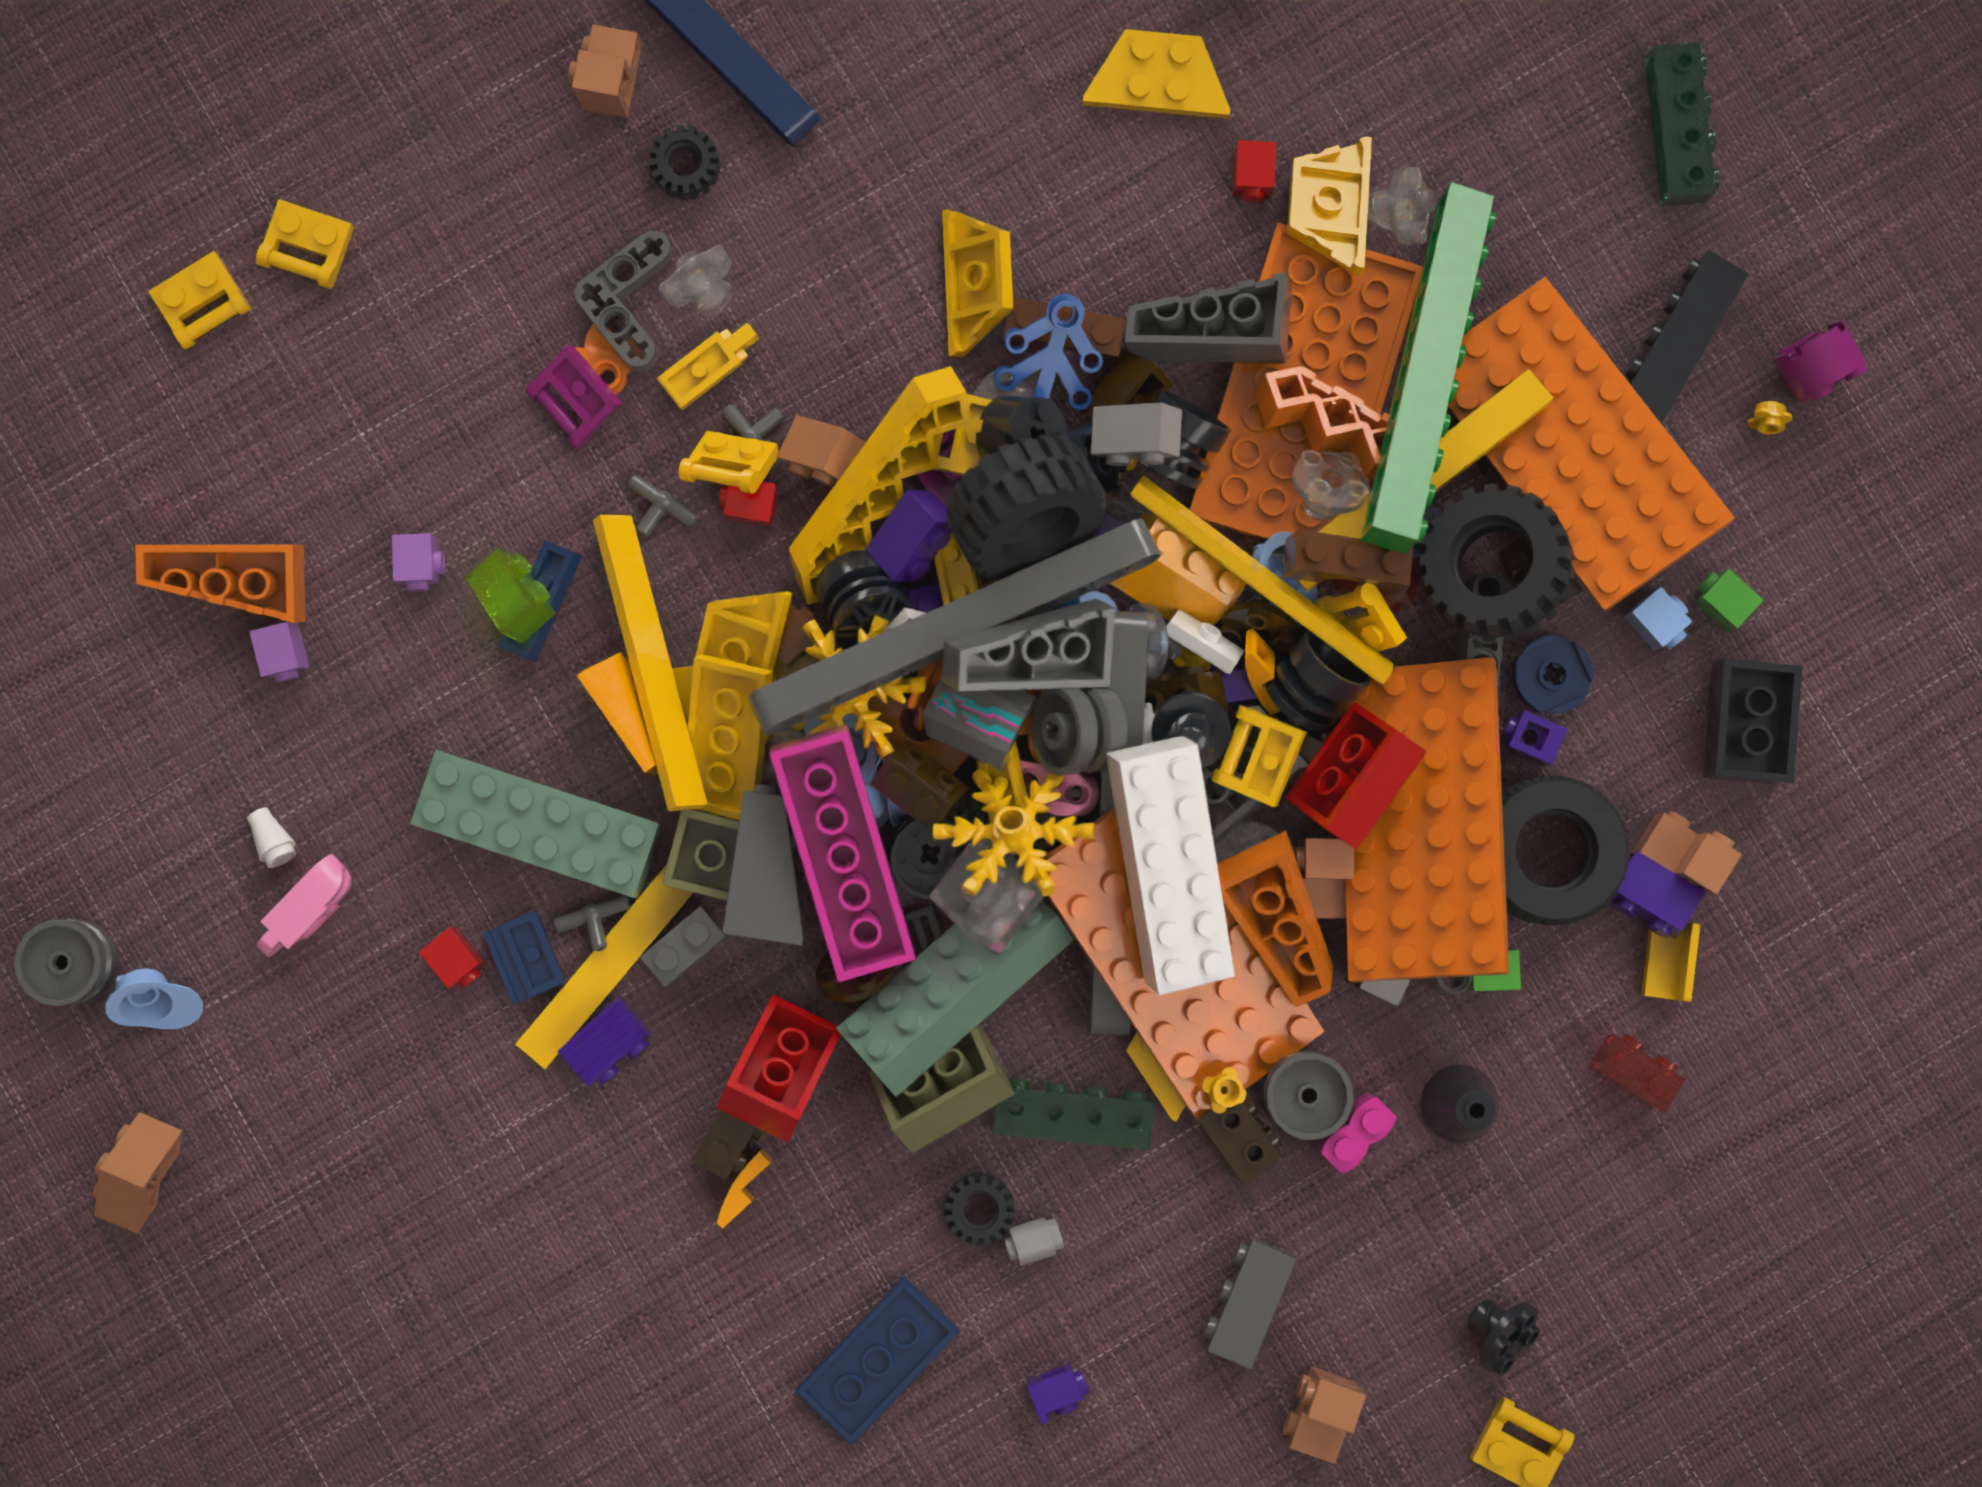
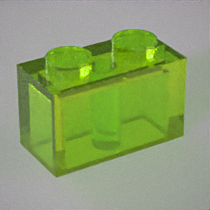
M498 547L465 579L500 633L523 644L556 612L548 602L550 598L549 592L530 575L529 572L532 570L529 562L517 552L512 555Z

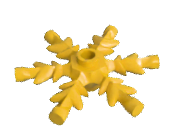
M875 615L868 634L861 628L858 630V644L884 633L889 621ZM811 620L803 625V631L814 645L805 649L806 653L823 660L842 651L841 647L834 652L835 636L833 631H829L827 636L824 637L816 620ZM900 677L832 708L830 713L818 717L824 723L814 728L809 735L844 725L842 718L847 714H853L858 718L855 732L863 727V747L867 749L871 742H873L882 760L887 759L895 750L883 733L892 732V728L888 724L875 719L882 713L870 711L868 709V700L872 696L877 695L883 703L887 704L886 695H888L893 700L904 704L906 699L903 693H923L925 691L924 677L906 679Z
M986 769L976 770L972 778L982 792H976L972 797L987 804L981 810L987 813H995L994 821L991 824L984 825L975 817L974 824L961 817H955L956 825L954 826L948 824L933 825L934 840L955 838L952 842L953 847L960 846L973 839L972 846L977 845L983 838H987L993 843L992 849L977 853L983 857L982 859L966 866L967 871L974 873L965 881L962 889L968 895L975 896L986 878L992 884L996 883L998 875L997 865L1005 868L1003 856L1010 853L1013 856L1016 854L1020 855L1016 869L1024 866V883L1027 884L1034 878L1043 896L1053 894L1057 887L1047 872L1056 870V866L1041 859L1047 853L1041 850H1034V841L1044 838L1053 846L1055 838L1065 845L1073 846V837L1094 839L1095 824L1083 823L1073 825L1076 820L1075 816L1067 817L1056 824L1055 816L1050 818L1044 825L1036 822V813L1049 811L1050 808L1045 806V804L1051 803L1062 796L1061 793L1053 792V790L1063 781L1064 775L1058 776L1048 773L1041 785L1033 780L1030 784V798L1022 795L1024 807L1021 809L1016 806L1008 807L1012 795L1004 797V781H999L997 785H994Z

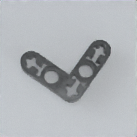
M648 231L639 236L584 277L576 285L574 291L575 299L582 312L630 370L638 373L652 369L656 364L658 354L652 339L623 305L621 300L671 262L673 256L671 244L667 236L659 231ZM653 244L655 247H660L662 253L656 257L653 253L649 254L647 247ZM638 254L640 261L643 260L645 268L640 269L637 260L633 256ZM621 265H630L634 268L633 277L626 282L614 279V271ZM591 289L599 294L602 303L606 307L601 312L593 300H588L586 293ZM613 316H622L626 319L627 324L623 331L611 333L606 330L607 321ZM631 337L638 348L641 350L645 349L646 357L641 360L637 356L633 357L634 354L626 342Z

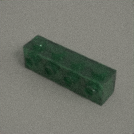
M1700 42L1654 45L1644 58L1660 207L1706 203L1716 193L1720 183L1719 170L1717 167H1713L1712 152H1714L1716 145L1715 133L1713 129H1709L1708 115L1711 112L1712 106L1711 95L1709 91L1705 92L1703 78L1707 75V58L1705 54H1701Z
M1008 1078L1015 1095L995 1106L993 1134L1150 1150L1155 1102L1146 1099V1092L1123 1090V1097L1107 1095L1108 1088L1084 1086V1093L1068 1091L1069 1084L1045 1082V1089L1029 1087L1030 1080Z

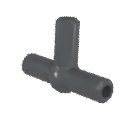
M729 404L721 413L740 437L764 441L763 437L784 420V415L778 408H773L753 426L750 425L733 404ZM777 458L770 470L775 469L781 463L780 458Z
M637 474L630 478L627 484L628 488L652 503L636 527L637 531L645 536H650L665 512L689 528L694 526L698 520V515L673 499L670 492L659 490Z
M621 895L598 904L588 903L580 910L555 918L553 925L555 930L561 933L586 924L592 950L602 951L606 949L607 942L601 919L628 910L630 902L626 895Z

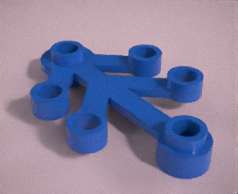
M1068 293L1058 294L1048 302L1045 316L1023 329L1012 328L1005 333L1003 341L1006 348L1011 353L1020 354L1027 349L1029 342L1051 331L1047 346L1011 367L1004 365L994 371L993 381L998 389L1011 391L1020 380L1040 369L1032 397L1049 399L1057 372L1067 390V401L1074 409L1083 410L1091 404L1092 395L1084 385H1081L1063 352L1068 335L1079 352L1078 364L1084 371L1088 373L1096 372L1103 364L1102 355L1092 347L1081 327L1085 311L1083 304L1077 297ZM1063 306H1068L1071 310L1069 317L1066 319L1058 318V310ZM1016 334L1023 337L1021 345L1011 347L1009 344L1011 337ZM1088 354H1095L1097 357L1096 362L1092 366L1084 365V358ZM1002 373H1011L1012 380L1006 385L999 383V377ZM1076 392H1085L1086 397L1083 402H1073V396Z

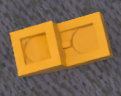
M1252 628L1246 631L1245 666L1247 676L1256 697L1272 716L1281 711L1271 699L1265 685L1266 682L1274 679L1275 652Z
M763 1148L752 1158L732 1184L723 1202L717 1224L722 1229L755 1198L745 1186L773 1161Z

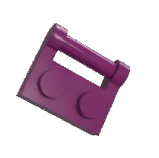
M573 345L566 346L525 390L533 401L538 400L569 436L567 441L575 450L585 445L591 439L592 434L622 404L620 399ZM550 385L558 391L583 420L581 425L574 420L549 391Z

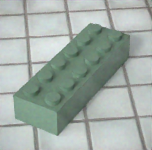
M435 750L410 823L411 825L632 898H639L642 893L664 824L439 750Z
M1012 873L836 1029L897 1097L1075 939L1058 915L1027 884Z

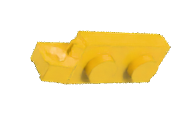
M746 323L733 334L728 329L721 333L717 331L661 374L657 380L681 411H683L740 367L742 362L749 357L745 350L759 340V337L749 323Z

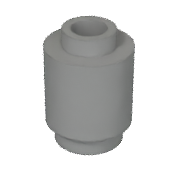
M1045 1217L1011 1227L1009 1229L1010 1236L1003 1238L1010 1261L1017 1259L1020 1266L1054 1256L1057 1250L1064 1248L1062 1236L1055 1218L1046 1220Z

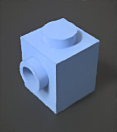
M1662 587L1651 591L1623 616L1654 651L1664 646L1669 650L1676 646L1687 636L1683 629L1692 622L1686 615L1688 609L1685 604L1674 595L1670 597Z

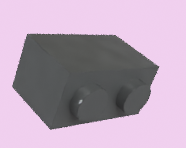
M700 906L642 954L640 958L662 985L668 987L730 935L722 934L723 927L705 906Z

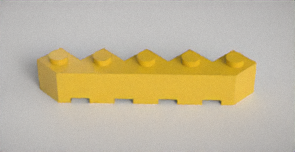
M951 366L914 377L788 548L794 577L807 605L818 602L814 591L816 579L829 562L837 556L852 550H864L873 539L870 521L889 516L904 495L901 479L939 467L933 435L971 424L966 390Z

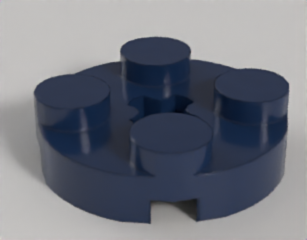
M1546 636L1531 642L1521 651L1513 663V683L1517 694L1525 704L1539 713L1558 714L1575 708L1586 697L1593 678L1592 663L1586 651L1577 643L1559 636ZM1548 664H1551L1553 669L1560 668L1563 675L1558 677L1559 684L1557 686H1553L1551 681L1546 682L1543 678V675L1546 673L1545 667Z

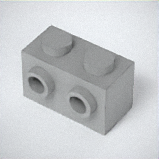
M1164 403L1093 407L1091 454L1106 458V464L1112 466L1130 465V459H1140V463L1159 465L1164 463V458L1179 457L1182 410Z

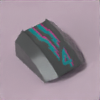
M941 676L922 714L926 734L1002 772L1027 716L1031 715L1037 698L1022 690L957 691L943 682Z

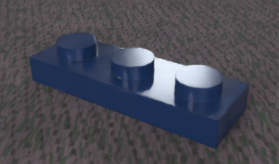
M544 540L498 647L536 662L580 563L581 555Z

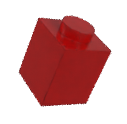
M1237 141L1234 150L1232 196H1241V200L1246 202L1264 201V197H1271L1275 183L1276 142Z
M762 482L757 491L751 494L741 492L739 487L722 486L719 496V509H724L723 515L727 520L773 527L779 489L774 483Z
M449 927L419 952L448 989L456 988L458 985L465 989L481 976L478 969L486 963L457 927Z

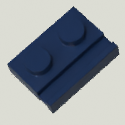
M538 910L483 932L512 1005L567 982Z

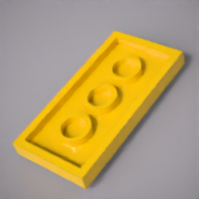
M704 654L694 657L688 731L708 805L699 810L740 820L744 791H754V784L761 785L766 735H764L747 698L757 689L771 683L772 671Z

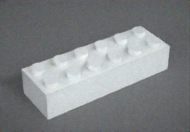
M1181 736L1106 753L1145 983L1158 995L1235 977L1198 744Z

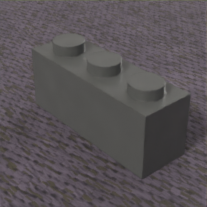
M1251 1236L1248 1237L1246 1244L1241 1242L1238 1244L1231 1263L1236 1266L1231 1281L1224 1279L1217 1295V1301L1221 1302L1216 1317L1209 1316L1201 1337L1206 1339L1204 1345L1207 1351L1252 1369L1296 1262L1293 1254Z

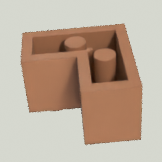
M592 24L590 37H584L577 62L572 61L568 71V84L572 85L574 96L577 97L583 110L628 118L642 50V42L638 33Z
M796 415L777 457L790 464L788 471L806 480H809L811 476L817 482L832 487L833 484L837 483L866 442L842 427Z
M1670 811L1668 815L1666 813L1655 814L1631 854L1634 855L1638 851L1705 891L1704 895H1717L1742 855L1732 848L1735 843L1716 831H1713L1712 835L1705 832L1697 834L1688 828L1691 823L1675 812Z
M1342 839L1297 840V847L1292 849L1316 918H1346L1345 879H1354V848Z
M140 1112L130 1125L124 1124L116 1137L115 1147L110 1154L105 1152L100 1157L94 1173L98 1175V1182L92 1194V1197L96 1199L94 1216L138 1234L157 1206L160 1181L180 1153L182 1130Z
M1311 1366L1308 1375L1302 1374L1295 1394L1300 1400L1295 1413L1290 1411L1287 1415L1283 1427V1435L1287 1436L1286 1442L1291 1449L1335 1464L1346 1431L1354 1433L1366 1394L1355 1381Z

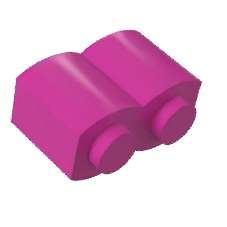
M1370 1093L1364 1094L1353 1101L1348 1120L1340 1129L1325 1138L1318 1139L1315 1149L1340 1173L1347 1172L1362 1161L1370 1144L1380 1141L1390 1132L1395 1123L1396 1116L1376 1096Z

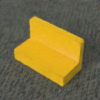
M1686 923L1676 939L1671 936L1667 938L1661 937L1649 929L1641 990L1642 996L1691 1002L1700 924Z

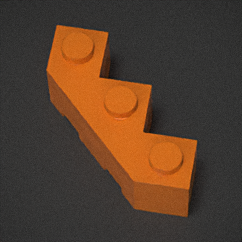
M1303 366L1270 372L1264 375L1254 395L1266 428L1302 421L1314 455L1350 448L1361 481L1367 482L1375 479L1389 418L1387 413L1384 412L1383 415L1378 414L1364 406L1365 401L1337 385L1332 388L1314 378L1316 374Z

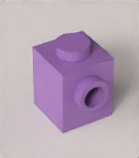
M431 533L392 535L393 582L405 586V591L407 592L429 591L428 585L440 584L439 574L445 573V555L443 551H439L438 538Z
M284 622L249 631L261 677H274L276 683L298 678V670L310 668L299 623Z

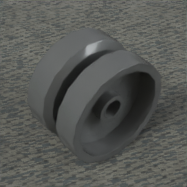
M1110 687L1054 688L1043 691L1035 702L1031 716V737L1034 751L1040 764L1049 773L1058 776L1073 775L1082 771L1086 773L1108 771L1106 753L1125 749L1127 744V721L1118 695Z
M54 919L39 923L25 933L16 948L14 960L17 981L26 994L41 1004L53 1006L76 1005L96 999L109 988L116 976L118 965L115 943L105 929L91 921L79 919Z
M1311 1050L1297 1051L1281 1058L1269 1073L1265 1075L1262 1083V1103L1269 1118L1287 1134L1303 1140L1322 1139L1337 1132L1348 1120L1353 1106V1086L1346 1071L1332 1058ZM1307 1088H1312L1314 1092L1310 1094L1314 1098L1308 1103L1302 1099V1092Z

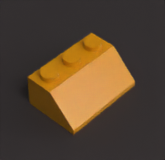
M1141 513L1139 519L1144 520L1161 556L1152 564L1109 584L1169 622L1178 609L1199 622L1209 623L1214 626L1224 616L1225 612L1235 605L1247 583L1156 514Z
M620 652L582 671L577 677L644 773L655 776L658 774L630 662L628 657Z

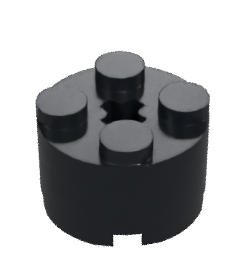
M1000 396L995 398L982 411L980 419L983 420L981 432H976V445L981 458L987 454L991 456L999 451L998 448L1003 445L1016 444L1019 439L1026 437L1037 439L1038 435H1048L1053 438L1057 436L1071 443V438L1067 434L1065 419L1055 402L1051 399L1040 397Z

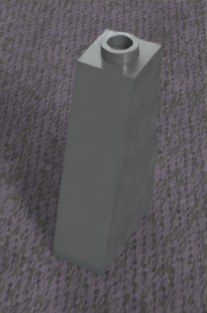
M754 784V791H744L722 934L802 945L805 934L789 816L783 796L777 795L778 787Z

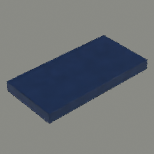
M903 1275L795 1388V1392L852 1446L955 1338L960 1329Z

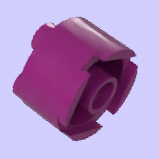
M1844 319L1827 325L1829 331L1824 334L1822 331L1818 333L1815 331L1780 351V355L1772 358L1793 398L1798 399L1800 403L1812 399V401L1820 399L1834 390L1832 383L1835 384L1844 379L1850 381L1868 370L1865 365L1866 359Z

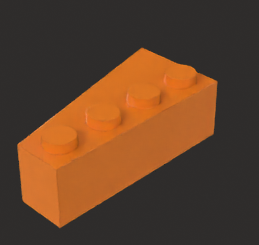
M135 545L136 584L190 596L219 605L279 618L280 620L292 623L305 622L304 545Z
M1286 830L1219 862L1218 874L1224 904L1293 1004L1299 1007L1331 991L1334 967Z

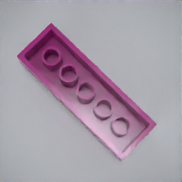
M848 724L770 746L771 760L838 982L916 960L913 944Z

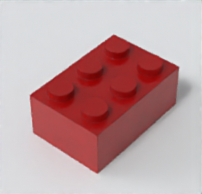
M1354 701L1285 798L1328 831L1357 850L1385 809L1394 800L1396 794L1411 773L1417 768L1427 751Z
M772 995L724 1088L716 1108L788 1143L841 1035L836 1029L838 1026L776 995Z

